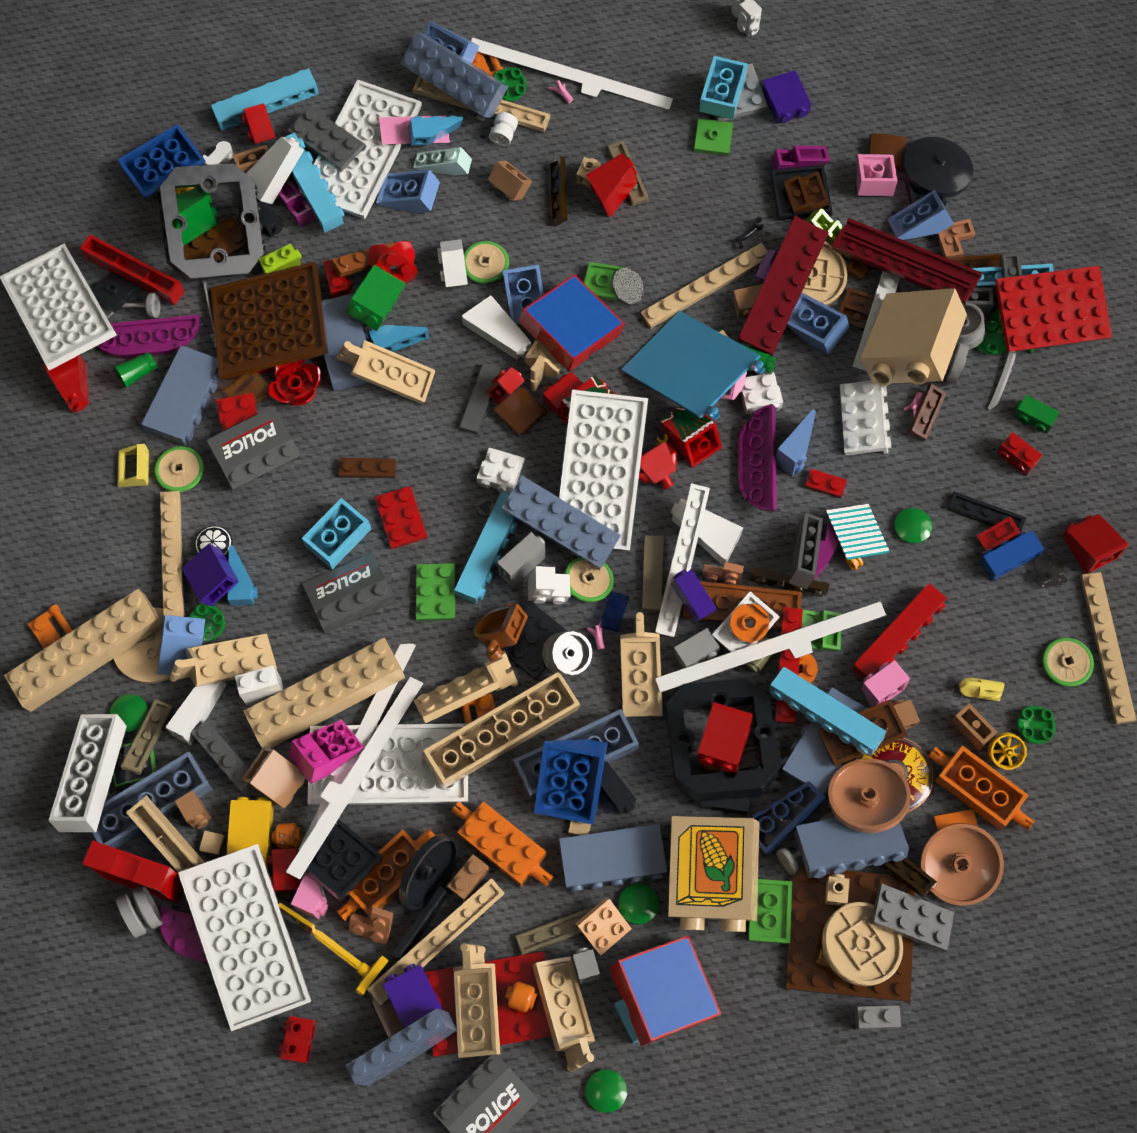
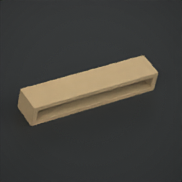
M147 795L126 812L177 872L205 863Z

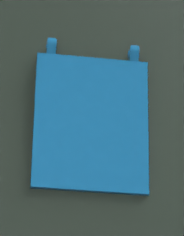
M679 311L621 371L699 418L707 414L713 420H717L720 417V414L717 413L719 410L713 405L750 368L758 374H762L765 368L762 367L764 365L763 362L758 360L760 355Z

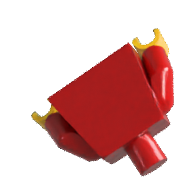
M663 434L664 440H660L657 437V445L641 455L638 480L650 485L660 482L664 490L674 485L669 475L676 471L677 451L668 441V435Z

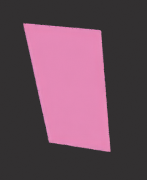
M421 116V117H423V118H430V117H432V116ZM379 117L382 144H410L408 125L410 118L414 117ZM449 134L433 143H449Z

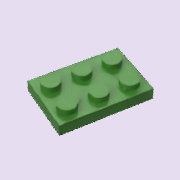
M417 564V621L455 620V564Z
M758 879L757 921H749L748 941L790 944L792 881Z

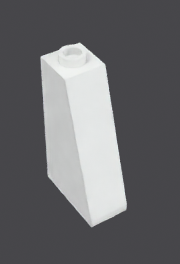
M281 137L246 173L254 180V185L258 189L256 197L260 201L273 204L304 150L299 146V142L296 139Z
M491 295L462 315V322L465 327L516 360L521 357L524 358L531 348V341Z
M682 498L679 504L675 503L671 510L673 514L672 521L679 527L681 526L686 500ZM705 510L697 543L724 565L731 556L742 534L743 527Z
M220 682L200 687L195 686L167 724L166 729L173 737L191 746L195 739L191 732L207 719L227 684Z

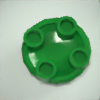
M504 68L495 73L494 78L508 86L502 100L515 101L524 95L527 88L526 79L520 69Z
M993 320L985 324L984 339L976 347L979 352L985 355H996L1006 350L1001 324Z
M918 508L902 510L894 522L897 537L908 543H923L932 531L930 517Z
M199 604L189 615L190 618L205 619L203 642H211L217 639L224 631L225 617L216 606Z
M127 694L120 696L114 701L109 714H118L127 726L125 732L133 733L141 727L149 709L143 698Z
M1029 706L1021 711L1017 719L1018 732L1029 743H1046L1055 734V720L1052 711L1049 709Z
M633 884L625 888L618 901L622 916L634 925L645 924L651 921L659 908V901L655 891L643 884Z
M600 1070L594 1073L587 1081L585 1088L586 1098L589 1105L596 1111L602 1113L614 1112L625 1102L627 1086L624 1079L617 1072Z

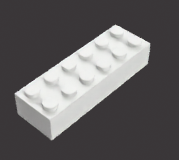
M87 714L80 716L48 820L58 832L97 831L127 727L118 714Z

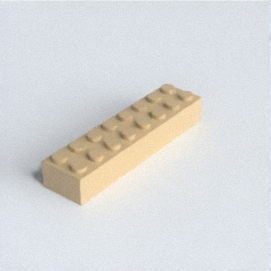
M137 589L4 676L21 706L32 712L160 629L163 623L146 595Z
M382 638L243 712L262 749L264 746L273 748L309 729L310 726H315L404 679L405 676L386 639Z
M557 672L423 750L422 757L441 788L445 789L576 712L580 703L560 672Z

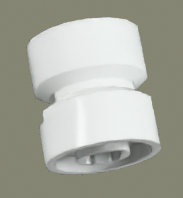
M506 112L498 113L494 121V127L491 128L489 133L490 140L501 146L510 145L513 133L518 125L517 118Z

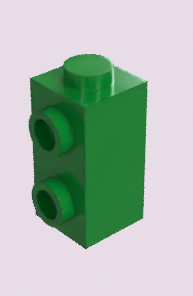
M1025 395L1023 401L1019 399L1014 407L1017 410L1014 417L1021 423H1028L1034 426L1037 431L1047 434L1060 412L1028 395Z

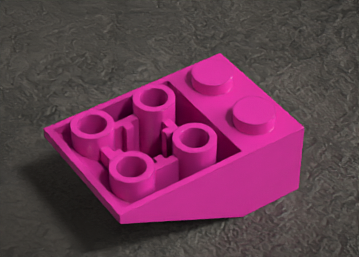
M341 719L293 740L289 757L309 783L312 784L329 776L364 749V746Z

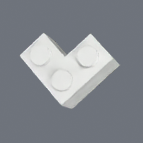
M462 240L440 242L441 248H437L439 264H443L444 269L440 271L441 281H445L446 287L468 284Z
M536 566L528 578V601H534L537 604L553 602V604L557 605L567 602L570 598V574H555V567Z

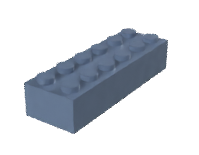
M415 32L400 63L483 117H493L508 88L507 85L426 34Z
M524 476L520 477L502 507L503 512L601 570L621 537L617 532Z
M622 709L556 739H589L608 743L605 763H611L639 748V743ZM543 746L513 760L518 775L531 800L535 799L537 794Z
M187 752L104 803L97 831L92 833L97 842L118 848L143 833L126 812L146 795L167 818L180 810L175 800L192 790L200 798L212 791L213 788L194 756Z

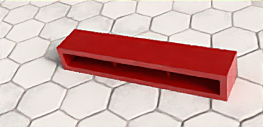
M91 234L80 246L85 259L123 277L149 293H157L160 299L174 306L184 294L180 281Z
M929 583L854 663L851 670L864 680L869 674L873 673L875 675L878 673L879 668L886 662L890 664L894 660L896 661L894 657L898 653L902 655L909 647L907 643L910 640L915 641L921 634L919 630L923 626L927 628L934 620L932 616L935 613L940 614L946 607L944 602L947 597Z

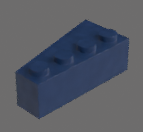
M808 781L788 793L785 797L773 802L767 808L752 815L750 818H754L759 822V847L766 854L771 855L796 829V826L800 825L826 797Z

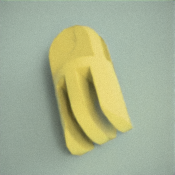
M968 677L961 680L959 687L960 692L965 696L1000 701L1005 684L998 681Z

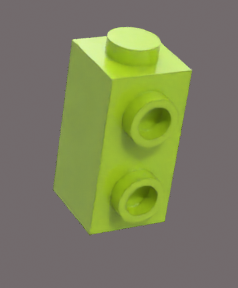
M289 244L259 258L262 270L267 274L301 265L300 259L302 256L298 249L294 250L292 244Z

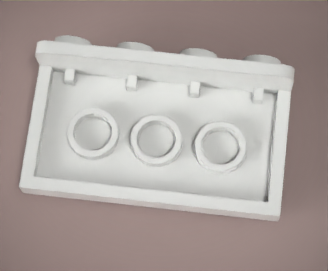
M871 380L840 384L845 455L878 451L888 454V448H891L890 436L887 437L890 424L889 419H886L885 416L888 413V403L884 402V397L887 396L886 386L873 384Z

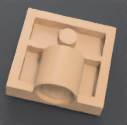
M607 897L575 923L600 956L631 930V927Z

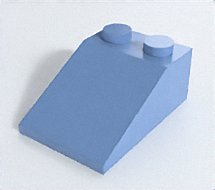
M429 21L424 34L470 63L473 62L479 45Z
M430 169L389 173L381 186L376 204L414 213L431 212L440 182Z
M935 190L887 219L895 236L901 240L938 234L954 224Z
M539 265L503 270L510 317L515 324H520L519 319L522 310L544 295Z
M801 293L787 323L789 329L811 346L827 355L850 327L846 315L804 293Z
M814 409L777 450L776 465L791 477L795 472L800 473L805 466L804 462L807 459L806 453L816 414Z
M163 616L157 674L170 675L176 660L187 659V648L202 646L205 619Z

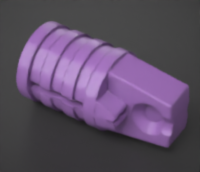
M769 249L766 257L762 258L754 277L757 281L764 283L777 255L775 250Z

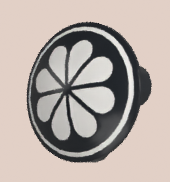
M214 525L208 526L198 533L194 546L198 554L209 543L220 548L227 558L229 556V545H233V540L228 530Z

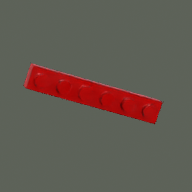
M783 607L781 635L802 628L803 609ZM790 649L780 651L779 672L785 667L799 676L800 657L795 658ZM777 700L775 720L777 723L795 724L796 711L792 710L783 700Z

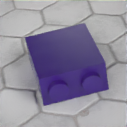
M796 70L763 80L762 92L776 123H786L793 118H802L809 114L811 103Z
M209 543L182 567L199 601L213 606L239 582L222 550Z
M684 569L673 577L674 581L671 585L695 623L717 610L692 569L688 572Z
M413 963L404 968L405 973L398 977L394 973L385 978L386 983L382 985L403 1029L436 1008L443 1010L421 964L416 967Z

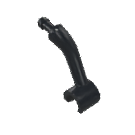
M761 217L755 218L753 227L745 234L736 238L740 249L744 247L741 241L748 239L754 232L761 231L764 228V224H757L762 222Z

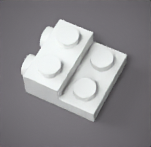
M732 0L731 12L738 18V29L747 36L755 35L759 30L762 8L754 0Z
M774 372L772 375L767 373L745 378L744 387L740 391L745 414L752 415L758 409L769 404L775 406V411L782 408L783 400Z
M489 448L486 458L480 467L477 483L484 488L489 489L492 487L496 488L499 492L511 493L517 484L525 458Z

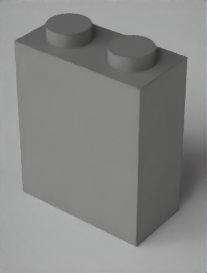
M531 532L497 562L499 575L512 588L546 558L544 540L539 535L535 536Z

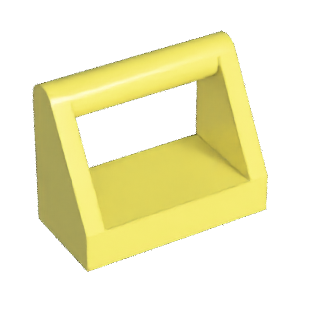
M137 444L118 451V487L148 485L149 450L145 444ZM137 455V476L125 479L126 456Z

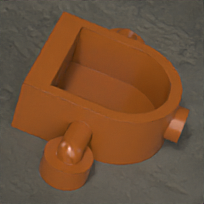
M509 603L505 607L488 612L477 622L474 628V636L487 649L485 655L491 662L498 660L502 656L503 651L501 648L515 645L519 639L528 616L518 603Z

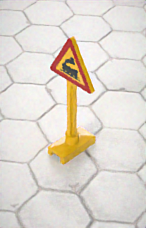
M282 903L278 904L279 908L308 934H313L318 941L357 970V973L363 978L355 992L362 996L388 960L381 956L371 967L365 962H360L323 932L316 930L314 924Z

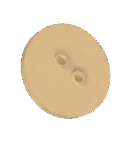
M825 241L802 293L827 306L842 294L847 283L846 263L839 252L832 250L830 243Z
M154 608L163 623V609ZM162 627L113 658L117 667L125 676L136 682L146 684L159 683L169 679L170 675L157 674Z
M854 902L844 905L829 917L823 929L822 947L829 966L840 978L853 985L867 987L886 981L896 972L902 960L903 941L901 935L870 924L874 905L865 902Z

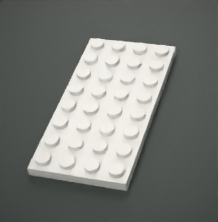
M360 80L356 81L335 124L362 141L365 148L343 171L319 155L314 163L320 170V178H324L328 184V192L334 194L337 201L335 202L336 206H340L343 212L366 219L402 144H382L379 117H416L422 106L421 101Z
M65 243L0 276L49 370L116 336L114 329Z
M572 390L559 498L620 534L621 537L614 549L630 550L648 398Z
M468 723L397 725L347 805L458 803L459 801L461 803H468V775L442 789L422 757L423 750L468 725ZM347 725L354 735L360 726ZM376 725L373 734L375 733L379 725ZM310 726V733L325 726ZM330 774L312 784L308 781V806L321 805L323 801L321 794L328 783L333 781L334 776Z
M258 844L178 872L231 1031L311 1002Z

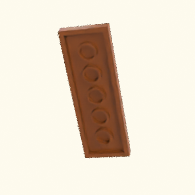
M700 581L717 609L701 619V621L723 623L749 592H752L780 616L771 628L782 629L783 607L801 609L802 592ZM684 606L683 619H692Z

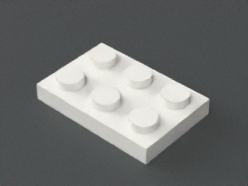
M749 592L738 604L740 606L752 603L761 606L768 614L769 629L780 617L752 592ZM733 611L712 634L713 638L730 652L755 645L759 642H742L733 635L730 629V618ZM752 618L744 620L747 628L755 626Z

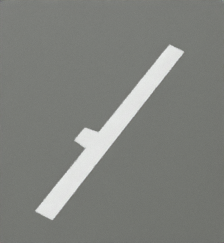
M472 38L471 40L479 45L478 52L583 83L581 93L597 97L601 89L665 109H670L673 100L670 97Z
M881 602L655 679L659 691L663 692L786 649H790L794 657L798 658L813 653L812 640L885 616L886 613Z
M400 644L395 654L402 671H404L416 646L415 644ZM397 683L375 694L355 734L356 738L364 746V749ZM364 749L331 773L334 776L332 782L342 785ZM323 799L298 849L299 851L330 804L325 799Z
M412 677L408 679L342 785L332 781L328 783L321 797L330 804L286 871L287 873L301 879L423 685L422 682Z

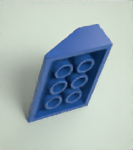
M178 124L117 159L124 175L145 199L156 193V189L175 167L199 166L206 163L203 156Z
M589 739L544 741L534 813L593 825L597 813L608 743Z

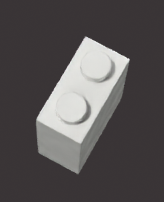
M274 665L235 676L239 695L247 707L255 705L284 690L281 677Z

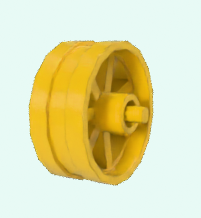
M1001 732L990 740L988 755L990 760L998 767L1012 770L1024 762L1027 748L1024 741L1015 734ZM1008 736L1007 743L1003 744L1000 739ZM1012 737L1019 741L1010 747ZM996 742H998L1001 746L1000 749L993 750ZM1021 746V754L1015 753L1014 749ZM993 753H1002V755L996 761ZM1013 755L1019 757L1014 763L1011 760ZM1007 756L1009 765L1000 764Z

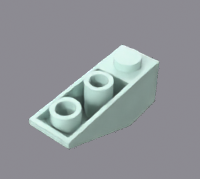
M461 147L420 152L416 155L413 168L417 170L430 169L431 172L453 176L466 175L469 173L472 159Z

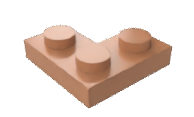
M970 219L953 222L954 224L949 228L936 234L943 256H959L964 254L960 241L975 237V231Z
M728 562L724 563V568L704 564L702 577L710 582L722 581L724 584L740 585L744 566Z
M375 906L370 918L352 913L348 931L386 945L390 936L393 913Z

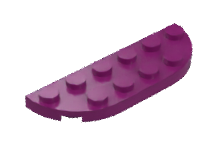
M189 315L110 323L116 336L97 346L103 352L118 358L137 357L147 352L151 356L170 354L178 351L180 346H187L194 339L200 326V316Z
M769 404L755 411L752 414L753 417L741 429L738 440V481L743 497L752 506L762 511L774 512L776 511L775 406Z
M162 907L160 917L163 925L160 927L167 944L184 957L208 963L193 916Z

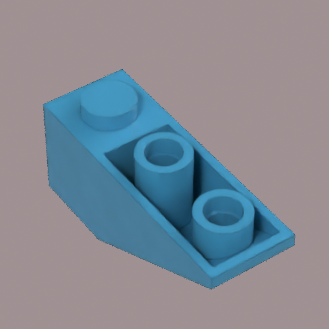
M452 115L449 117L432 116L430 118L416 116L410 118L408 129L411 146L429 145L460 128L463 117Z

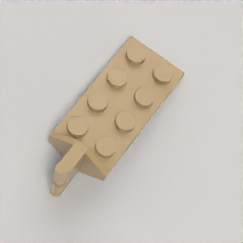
M363 340L360 348L346 341L335 356L337 361H343L352 365L351 375L422 405L425 403L435 373L434 369Z
M535 340L525 356L524 362L531 367V391L537 390L543 377H557L563 368L549 350L538 340Z
M639 612L636 614L634 622L635 633L620 635L623 713L626 718L662 717V692L659 691L655 679L661 677L660 637L656 633L644 632V615Z
M267 634L187 648V659L175 661L169 679L175 682L176 680L190 677L194 685L200 687L235 680L237 675L273 665L277 670L268 636Z
M503 651L502 656L498 660L488 661L484 663L483 667L476 668L465 676L457 677L446 685H440L435 690L422 694L413 701L426 724L494 690L499 691L510 685L511 687H516L518 681L513 669H509L511 664L506 652Z
M463 943L460 947L463 954V966L454 967L458 1058L500 1054L495 964H485L484 953L486 949L484 946Z
M571 956L537 962L532 967L556 1051L565 1052L568 1062L567 1070L573 1072L594 1060L588 1044L595 1042L573 962Z

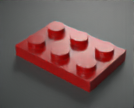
M254 393L216 400L222 432L258 415Z
M411 486L375 497L391 550L428 539Z

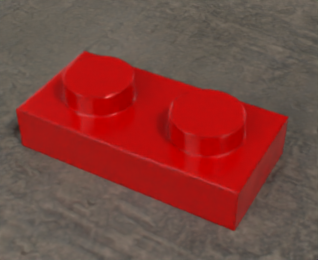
M810 469L805 488L841 499L847 479Z
M1010 516L977 535V538L985 551L1018 535L1020 531Z

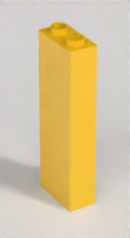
M238 797L237 800H231L227 855L258 844L268 874L270 870L268 868V856L271 855L274 812L272 801L264 797H259L257 800H249L246 797Z

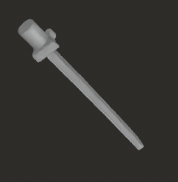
M202 280L214 333L210 334V336L212 338V341H214V345L216 348L214 317L212 307L209 299L206 281Z
M1019 351L1008 353L1002 375L988 410L998 405L1015 357Z

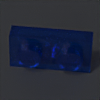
M610 592L600 628L619 633L629 596Z

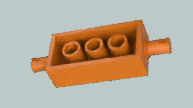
M963 745L954 757H948L937 747L928 756L943 767V771L935 782L969 808L974 809L977 814L1001 831L1009 821L1013 820L1028 831L1035 822L1020 811L1021 805L1029 795Z
M460 801L456 803L457 806H454L451 812L465 821L462 828L457 832L463 841L520 887L531 876L536 878L545 887L549 884L548 882L553 879V876L540 867V863L547 856L543 848L484 801L474 812H471Z
M428 828L417 840H412L404 830H401L378 851L383 856V860L349 893L351 900L337 911L338 914L346 921L357 909H363L371 917L374 906L380 909L386 906L399 894L402 877L413 856L435 834Z

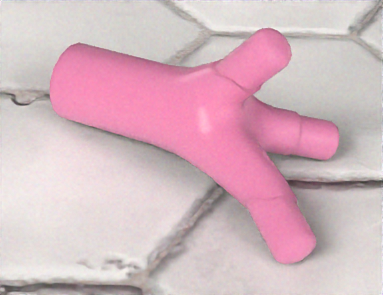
M559 80L556 81L558 88H548V90L559 93L568 104L573 101V98L565 88V84H561Z
M917 392L913 402L905 407L904 411L913 409V416H915L924 394Z
M601 620L599 625L595 626V630L590 627L587 628V631L595 638L597 650L605 649L602 636L603 620Z

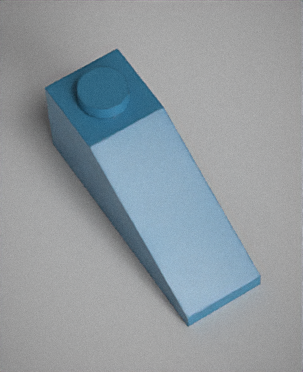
M384 325L378 331L374 329L369 331L372 344L391 352L429 338L427 327Z
M229 545V564L239 582L228 591V601L231 606L254 605V599H257L258 596L257 587H254L234 546Z

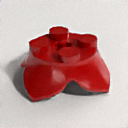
M399 241L392 247H387L384 244L370 246L368 258L372 267L376 265L406 284L415 279L417 267L414 265L415 252L410 241ZM396 265L397 268H395V269H391V268H390V266Z
M292 362L275 367L276 379L268 387V394L273 399L281 403H288L290 406H301L309 403L314 398L315 390L320 381V369L317 365L306 364L305 366H300L297 362Z

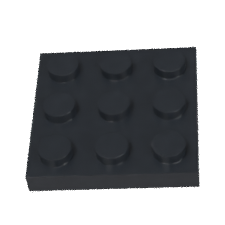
M824 165L771 170L778 220L794 219L795 215L798 218H806L815 211L794 213L783 181L798 175L802 178L817 171L830 202V205L822 207L827 215L829 212H832Z
M528 601L522 608L528 618L517 643L501 648V650L505 651L511 661L536 680L547 668L542 657L544 643L554 633L568 631L532 601Z
M338 819L305 872L341 902L383 860V856Z

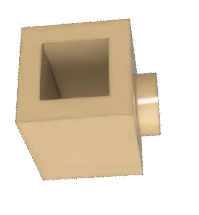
M584 157L576 174V183L591 188L586 174L600 167L601 162L593 158Z
M841 874L829 876L826 880L825 904L835 906L847 905L850 879L844 878V875Z

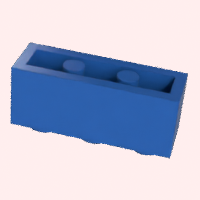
M1032 530L1028 533L1023 531L1015 536V539L1011 542L1009 540L1004 541L996 550L989 549L984 552L980 564L993 581L1040 556L1044 551V547Z

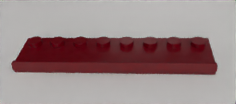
M795 215L739 334V342L747 343L752 348L773 356L827 239L828 231Z
M848 218L845 227L840 231L832 244V250L927 290L955 288L963 305L966 304L982 277V273L851 218Z

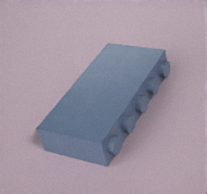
M353 293L322 301L329 351L328 354H324L334 392L368 383L351 375L352 365L335 359V356L346 341L359 348L363 340L370 341L367 330L363 331L362 328L365 324L345 312L353 297Z
M180 346L141 424L145 432L186 446L188 441L192 440L193 430L196 425L200 424L201 414L204 409H207L209 398L217 389V381L220 378L217 358Z
M833 687L829 693L825 691V693L857 713L868 709ZM815 721L809 725L806 723L802 728L800 734L803 736L800 741H794L790 748L793 751L790 757L785 756L782 761L783 769L781 774L800 786L810 781L824 795L833 775L840 769L842 764L836 767L833 766L817 732L819 728H822V725Z
M837 818L798 825L795 829L796 842L808 878H821L831 873L841 874L850 869L860 870L869 865L879 866L888 861L898 862L907 858L909 850L900 823L886 831L864 833L845 826Z
M660 824L559 839L566 890L571 889V892L583 891L584 887L590 886L591 889L603 888L604 884L621 886L625 881H631L632 884L641 883L645 878H651L652 881L663 879V876L667 875Z
M436 1008L353 1060L346 1067L355 1085L371 1086L457 1032V1027L448 1012Z

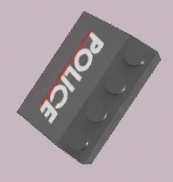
M275 407L207 439L232 490L301 456Z
M372 552L302 583L325 634L396 602L390 586Z
M491 1055L433 1114L451 1133H507L539 1099L498 1055Z

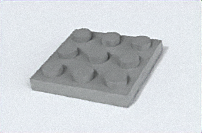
M748 64L746 79L734 118L765 111L768 108L753 64ZM708 74L702 75V80H703L704 86H705V83H706ZM715 115L716 121L729 119Z

